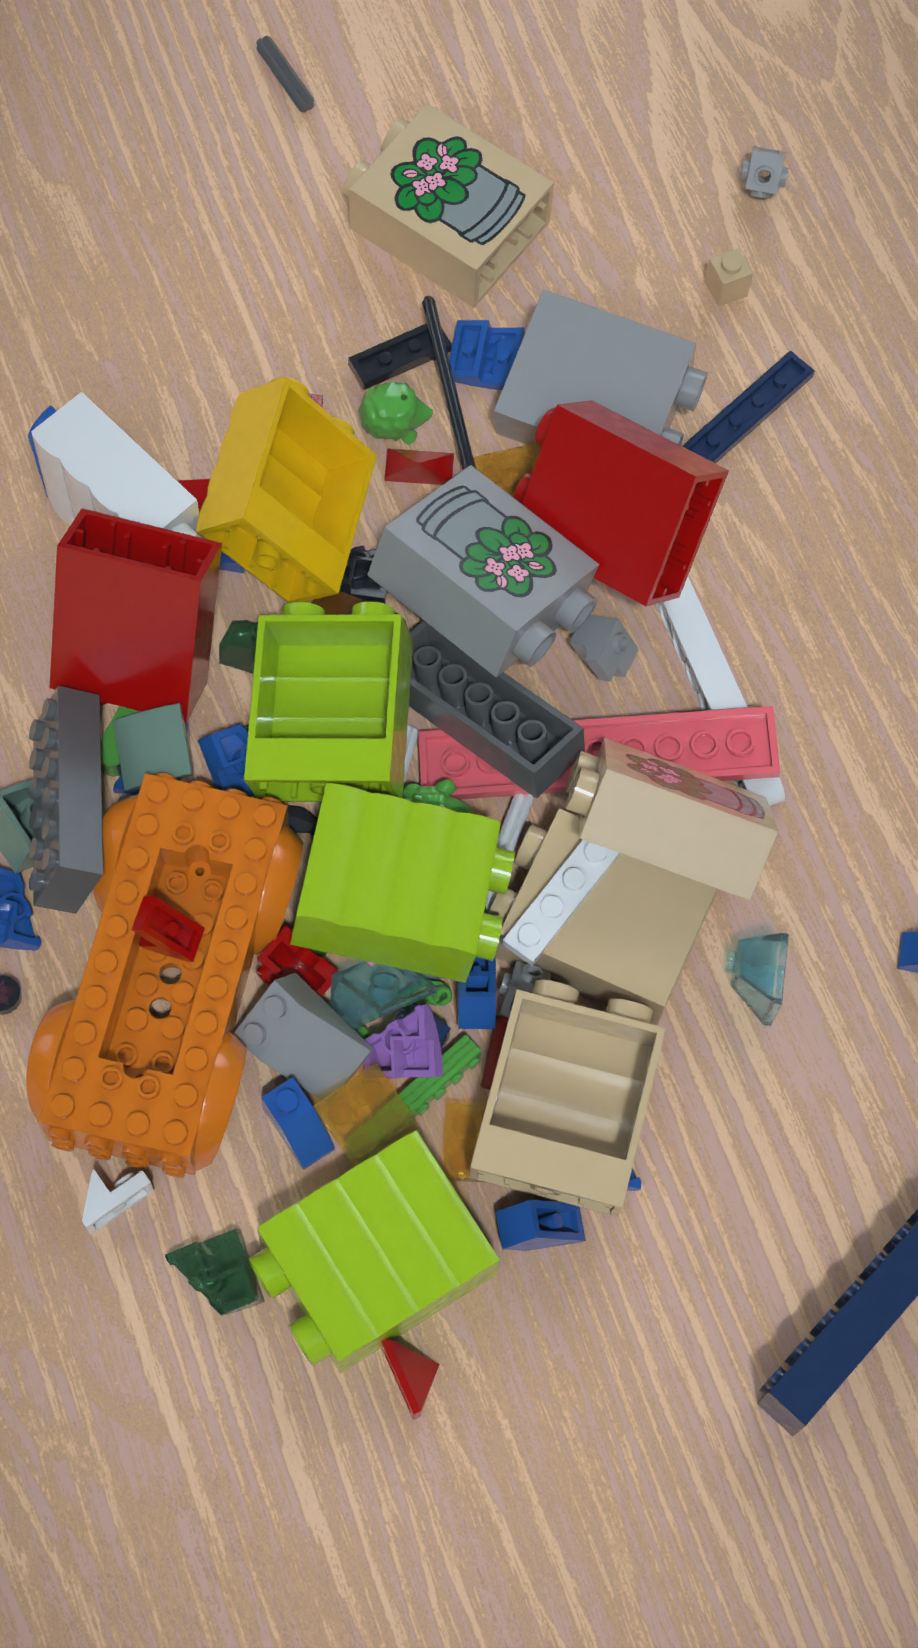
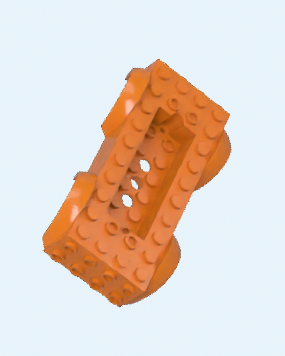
M145 773L139 794L121 799L110 806L102 819L103 876L93 889L96 903L102 915L76 999L55 1005L45 1014L35 1033L28 1058L26 1086L29 1105L48 1141L52 1142L51 1146L68 1152H73L74 1147L89 1150L88 1154L101 1160H110L111 1156L126 1159L125 1163L139 1169H147L148 1165L163 1168V1173L178 1178H184L185 1173L195 1175L196 1171L212 1164L233 1110L246 1059L247 1048L233 1034V1029L254 954L261 953L272 940H276L292 895L301 862L304 843L289 826L288 805H284L280 800L272 797H263L262 799L248 797L246 793L237 789H227L226 791L213 789L209 784L201 781H192L191 783L178 781L175 777L166 773H156V775ZM143 896H155L205 928L193 962H186L143 949L139 946L141 936L131 929ZM167 968H176L181 972V977L174 984H166L160 979L161 973ZM157 999L167 1000L171 1004L170 1014L163 1019L154 1018L149 1012L150 1005Z

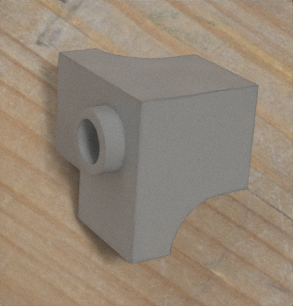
M590 615L585 623L574 632L569 642L582 661L588 663L599 680L610 682L613 676H626L639 650L618 618Z

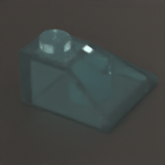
M787 933L739 939L735 951H729L727 956L726 972L732 973L731 987L765 1026L772 1025L782 1005L789 937Z
M363 961L332 975L330 1007L355 1029L437 993V986L418 972L377 963L370 966L366 961Z

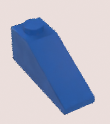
M496 955L493 961L475 957L466 983L459 982L458 1029H495Z

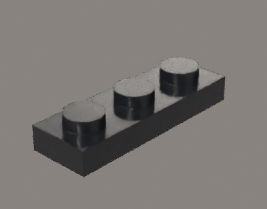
M427 323L348 358V365L363 390L435 359ZM443 331L447 352L449 353L451 352L452 344Z

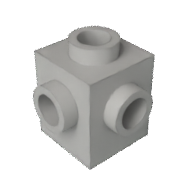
M753 146L751 160H744L740 178L746 180L745 189L751 190L750 195L769 198L770 194L777 195L779 186L785 187L789 168L783 167L784 151ZM767 170L770 174L767 177H762L759 175V172Z
M516 961L512 975L505 972L498 994L504 995L500 1014L510 1017L516 990L533 993L535 981L550 980L551 972L545 971L537 965L531 966Z

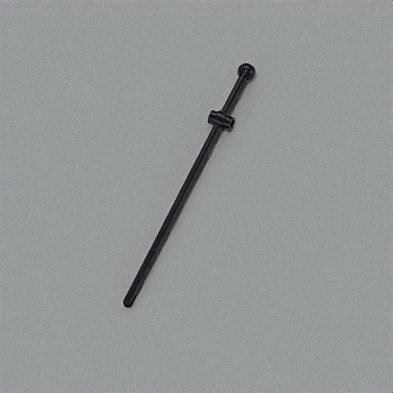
M425 296L422 305L462 470L470 465L476 468L436 302L432 296Z

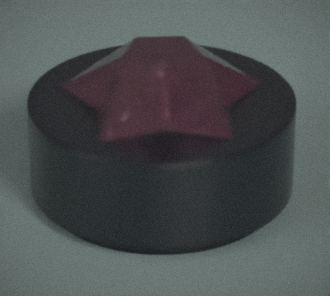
M1 975L0 1015H5L18 1008L22 1000V992L18 983L13 978Z

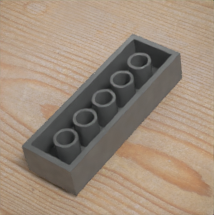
M422 621L410 632L413 639L409 707L537 799L574 764L580 751L585 752L584 728L503 672L497 678L494 677L425 621Z
M58 686L51 699L47 698L45 700L39 719L32 721L29 731V739L33 741V750L29 759V768L33 770V779L29 788V798L33 799V809L29 818V828L33 829V839L29 848V858L33 860L29 889L33 891V906L76 914L103 876L100 695Z

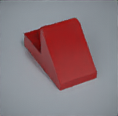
M143 896L131 930L141 936L139 946L143 949L186 962H193L205 928L155 896Z

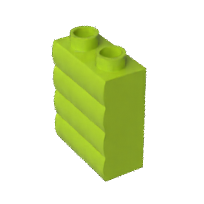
M291 602L282 607L281 615H259L244 781L258 799L272 797L281 802H322L326 783L347 785L369 793L403 797L413 639L402 614H395L393 607L380 602H361L352 607V615H325L324 609L316 604Z
M326 783L290 945L466 983L475 957L493 961L500 939L503 917L487 914L484 911L488 891L506 894L514 863L515 851L496 847L501 822L489 817L456 812L432 804L414 803L396 796L369 793L347 785Z
M417 1130L394 1142L378 1154L358 1164L339 1178L324 1185L257 1227L263 1250L248 1258L254 1273L269 1297L273 1299L289 1290L304 1316L289 1324L288 1327L309 1363L314 1366L329 1356L340 1374L381 1348V1341L388 1338L391 1340L398 1338L496 1276L500 1259Z

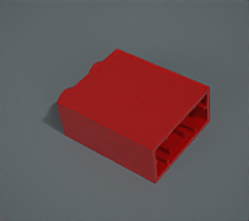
M593 400L557 404L556 407L547 411L539 422L535 434V442L541 447L534 470L527 473L517 485L513 498L600 564L594 576L596 580L645 607L680 598L729 470Z
M81 508L57 545L49 688L56 690L58 686L97 694L100 695V705L109 703L141 712L179 703L182 705L184 722L187 723L208 680L222 543Z

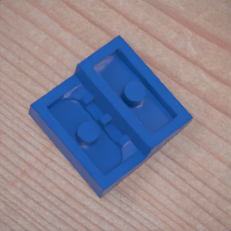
M457 320L449 359L455 382L474 387L502 390L524 338V327L492 328L489 320Z

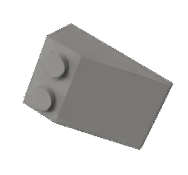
M296 973L274 980L233 1033L261 1062L288 1079L293 1077L299 1086L328 1104L333 1102L374 1050Z

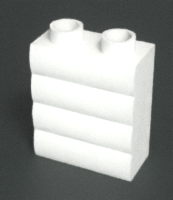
M80 392L31 431L49 503L54 512L67 524L71 525L80 509L84 508L202 538V535L196 532L199 516L197 499L84 393Z

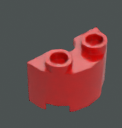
M285 926L277 935L276 940H272L257 957L260 967L256 970V974L270 986L274 980L296 973L322 997L340 977L341 973L323 957L317 956L310 949L290 945L293 931L288 926Z

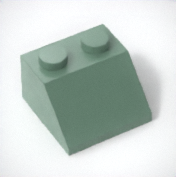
M32 779L0 789V851L15 874L33 868V860L29 858V848L33 839V829L29 828V818L33 809V799L29 798V788Z

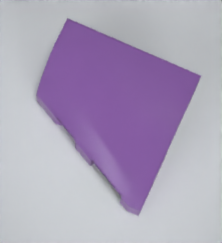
M418 1005L414 1008V1012L403 1019H396L388 1024L381 1033H374L365 1039L374 1050L363 1063L364 1079L443 1076L439 1035L429 1005Z

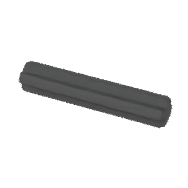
M270 36L259 38L256 42L257 51L299 111L306 112L314 107L313 96Z

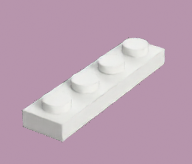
M583 839L506 935L502 945L533 966L618 859L620 853Z

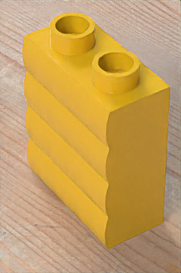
M277 377L267 384L240 392L231 412L229 428L220 447L219 461L210 478L208 496L198 516L196 532L205 539L222 543L221 551L286 602H307L339 593L377 455L354 436V429L349 423L332 417L309 397V390L303 383L289 377Z

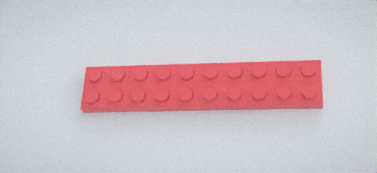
M773 706L573 720L584 728L585 753L596 757L605 737L721 781L776 778L780 776ZM418 731L421 786H436L441 781L451 780L456 785V791L449 796L459 800L529 794L444 731ZM573 765L542 794L565 792Z

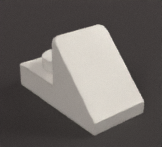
M92 1170L82 1222L90 1235L154 1192L152 1184L143 1170L136 1175L129 1173L119 1179L114 1185L116 1189L109 1192L96 1171Z

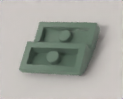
M181 704L159 707L113 720L125 791L140 789L145 773L151 775L166 773L176 779L194 776Z

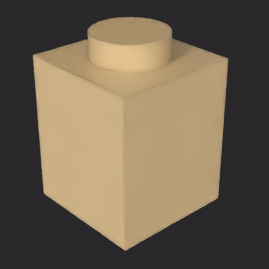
M737 248L709 258L704 282L719 307L747 297L753 273L741 251Z

